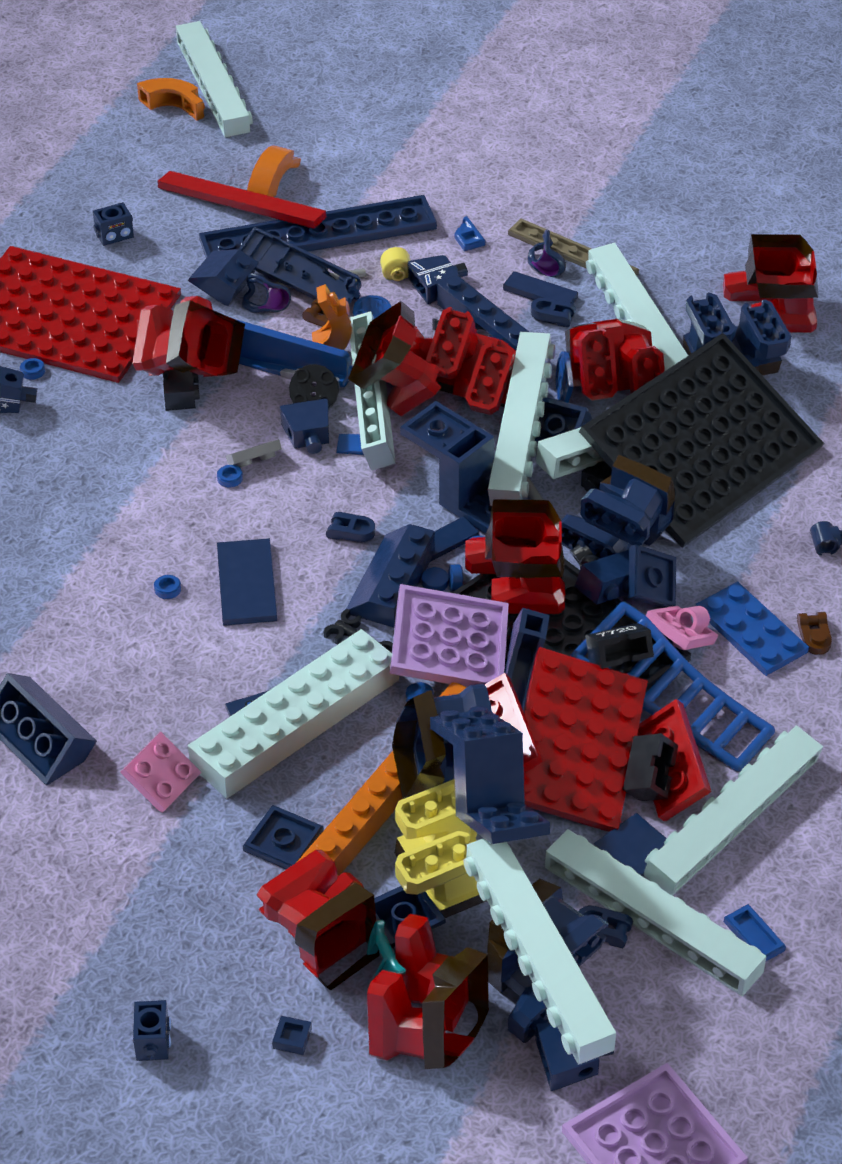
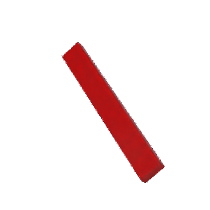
M174 171L167 172L157 181L158 188L313 229L326 218V210Z

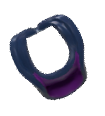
M546 229L542 235L544 242L535 244L529 250L527 260L528 264L538 273L554 278L564 273L566 262L559 253L550 248L553 245V241L550 237V230ZM543 249L542 255L536 260L535 251Z
M251 273L248 275L247 286L249 290L242 300V307L252 313H276L285 310L289 306L291 293L287 287L272 283L259 274ZM254 283L262 284L266 288L267 297L262 305L249 301L255 292Z

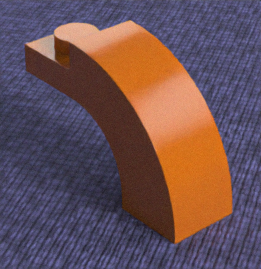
M155 78L137 83L138 99L150 110L161 106H175L186 111L196 121L204 118L205 104L199 97L198 87L174 78Z
M275 145L268 147L255 164L247 190L275 197L282 176L288 169L299 167L301 158L294 157V150Z
M326 284L317 287L318 305L328 318V321L322 328L312 332V341L345 350L352 334L349 304L346 298L338 300L335 292H330Z

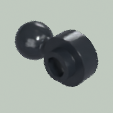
M578 544L570 550L580 568L582 564L599 559L586 545L582 548Z

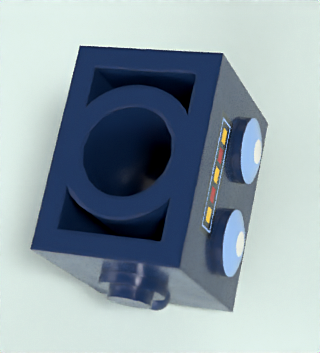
M124 202L93 210V228L103 246L134 238L133 217Z
M166 1000L134 1002L133 1043L136 1061L168 1060L171 1018L168 1016Z

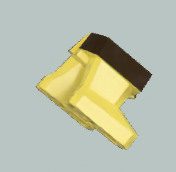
M453 779L398 801L395 808V821L403 835L397 838L394 853L397 857L395 876L407 894L426 892L445 918L486 902L487 900L483 901L478 893L477 881L474 876L470 877L464 867L463 860L466 858L467 844L477 841V832L456 817L455 780Z

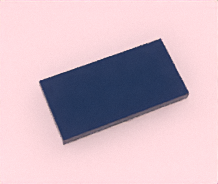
M270 538L217 542L223 626L276 622L277 609Z

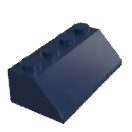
M408 524L385 535L346 608L350 610V615L355 617L359 615L362 619L395 628L400 584L418 586L422 574L427 569L435 552V533L433 530Z
M12 673L6 674L0 684V740L45 785H49L85 762L97 740L31 677Z

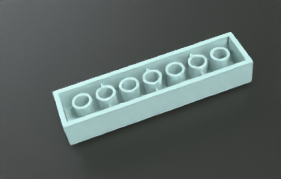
M360 629L188 745L189 760L202 772L200 775L228 799L399 681V675L390 674L392 653Z

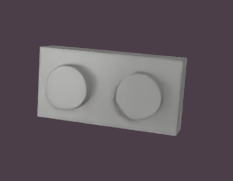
M278 439L226 455V459L229 465L236 464L238 467H244L252 464V458L260 456L262 461L275 457V451L281 450L282 447Z

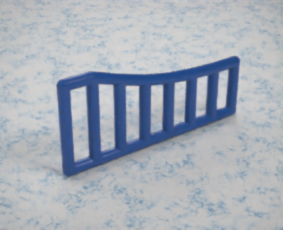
M621 602L592 633L611 629L626 615L633 621L651 629V636L656 642L653 645L654 657L639 660L627 674L639 678L663 651L674 662L646 692L642 709L651 715L662 709L653 702L678 674L683 671L693 681L678 698L683 703L684 708L702 689L715 699L691 725L696 745L733 770L740 772L774 735L775 727L748 710L704 677L679 653L645 614L628 603ZM586 639L571 653V657L589 662V659L584 657L588 653ZM725 706L736 714L737 717L713 743L701 735L700 732ZM746 723H749L761 732L743 753L736 758L724 750V748Z

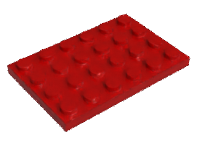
M539 647L523 712L543 762L524 773L525 804L528 807L607 832L619 829L626 792L623 791V785L633 737L637 736L647 680L609 668L601 669L599 665Z

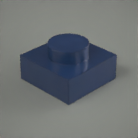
M281 1016L272 1041L273 1049L304 1055L312 1030V1022Z

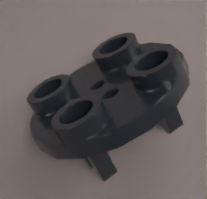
M317 364L306 365L297 369L291 378L289 385L290 398L293 404L327 399L329 410L337 401L339 394L338 381L333 372L326 367Z

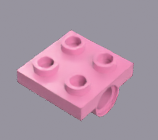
M679 606L649 610L646 614V617L651 620L662 634L673 641L672 644L681 650L713 645L719 636L708 628L710 615L702 606L683 609Z
M161 731L120 771L162 813L202 773Z

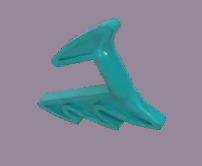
M384 920L375 922L368 942L367 955L375 954L379 950L383 958L372 980L382 970L402 975L406 972L405 968L396 960L393 949L385 935Z

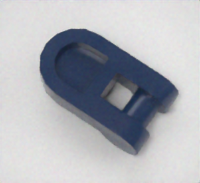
M537 298L531 303L532 317L541 321L557 323L558 326L566 328L570 326L576 311L573 303L555 299Z
M335 512L331 519V525L327 528L326 537L333 540L345 539L367 542L375 536V522L366 516Z
M593 905L584 906L579 909L578 912L584 916L598 915L609 925L614 926L615 929L606 927L600 930L607 937L605 942L610 946L621 949L625 947L628 939L626 933L631 930L634 922L632 917Z

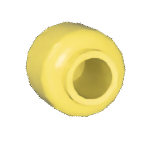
M393 247L384 251L381 255V269L386 279L401 281L408 278V261H411L405 249Z

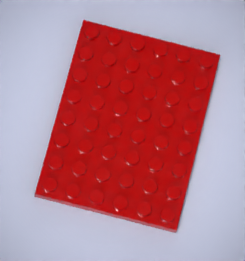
M10 246L0 258V352L25 359H40L44 364L119 383L133 364L141 310L151 305H160L171 310L181 295V288Z

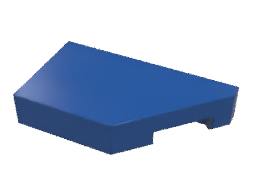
M468 216L464 217L461 226L455 232V240L463 251L485 246L486 240Z

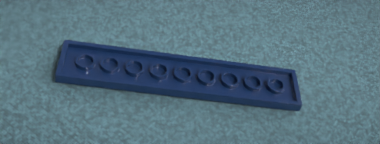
M425 195L326 211V218L315 229L278 219L199 233V239L205 258H207L212 251L239 249L255 226L310 252L436 230L437 221Z

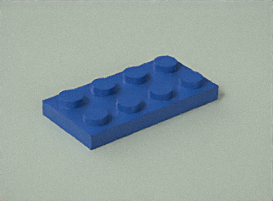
M738 581L695 605L702 606L708 611L710 615L709 623L765 676L793 662L809 651V646Z

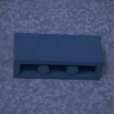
M629 550L582 564L574 587L596 605L628 595Z

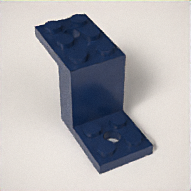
M434 401L400 426V435L439 458V505L459 518H466L475 528L486 534L490 525V511H492L488 487L494 462L495 436L441 403Z
M483 706L471 707L468 712L461 713L453 710L443 711L441 716L430 717L431 729L453 745L456 817L491 844L550 835V822L525 804L523 732Z

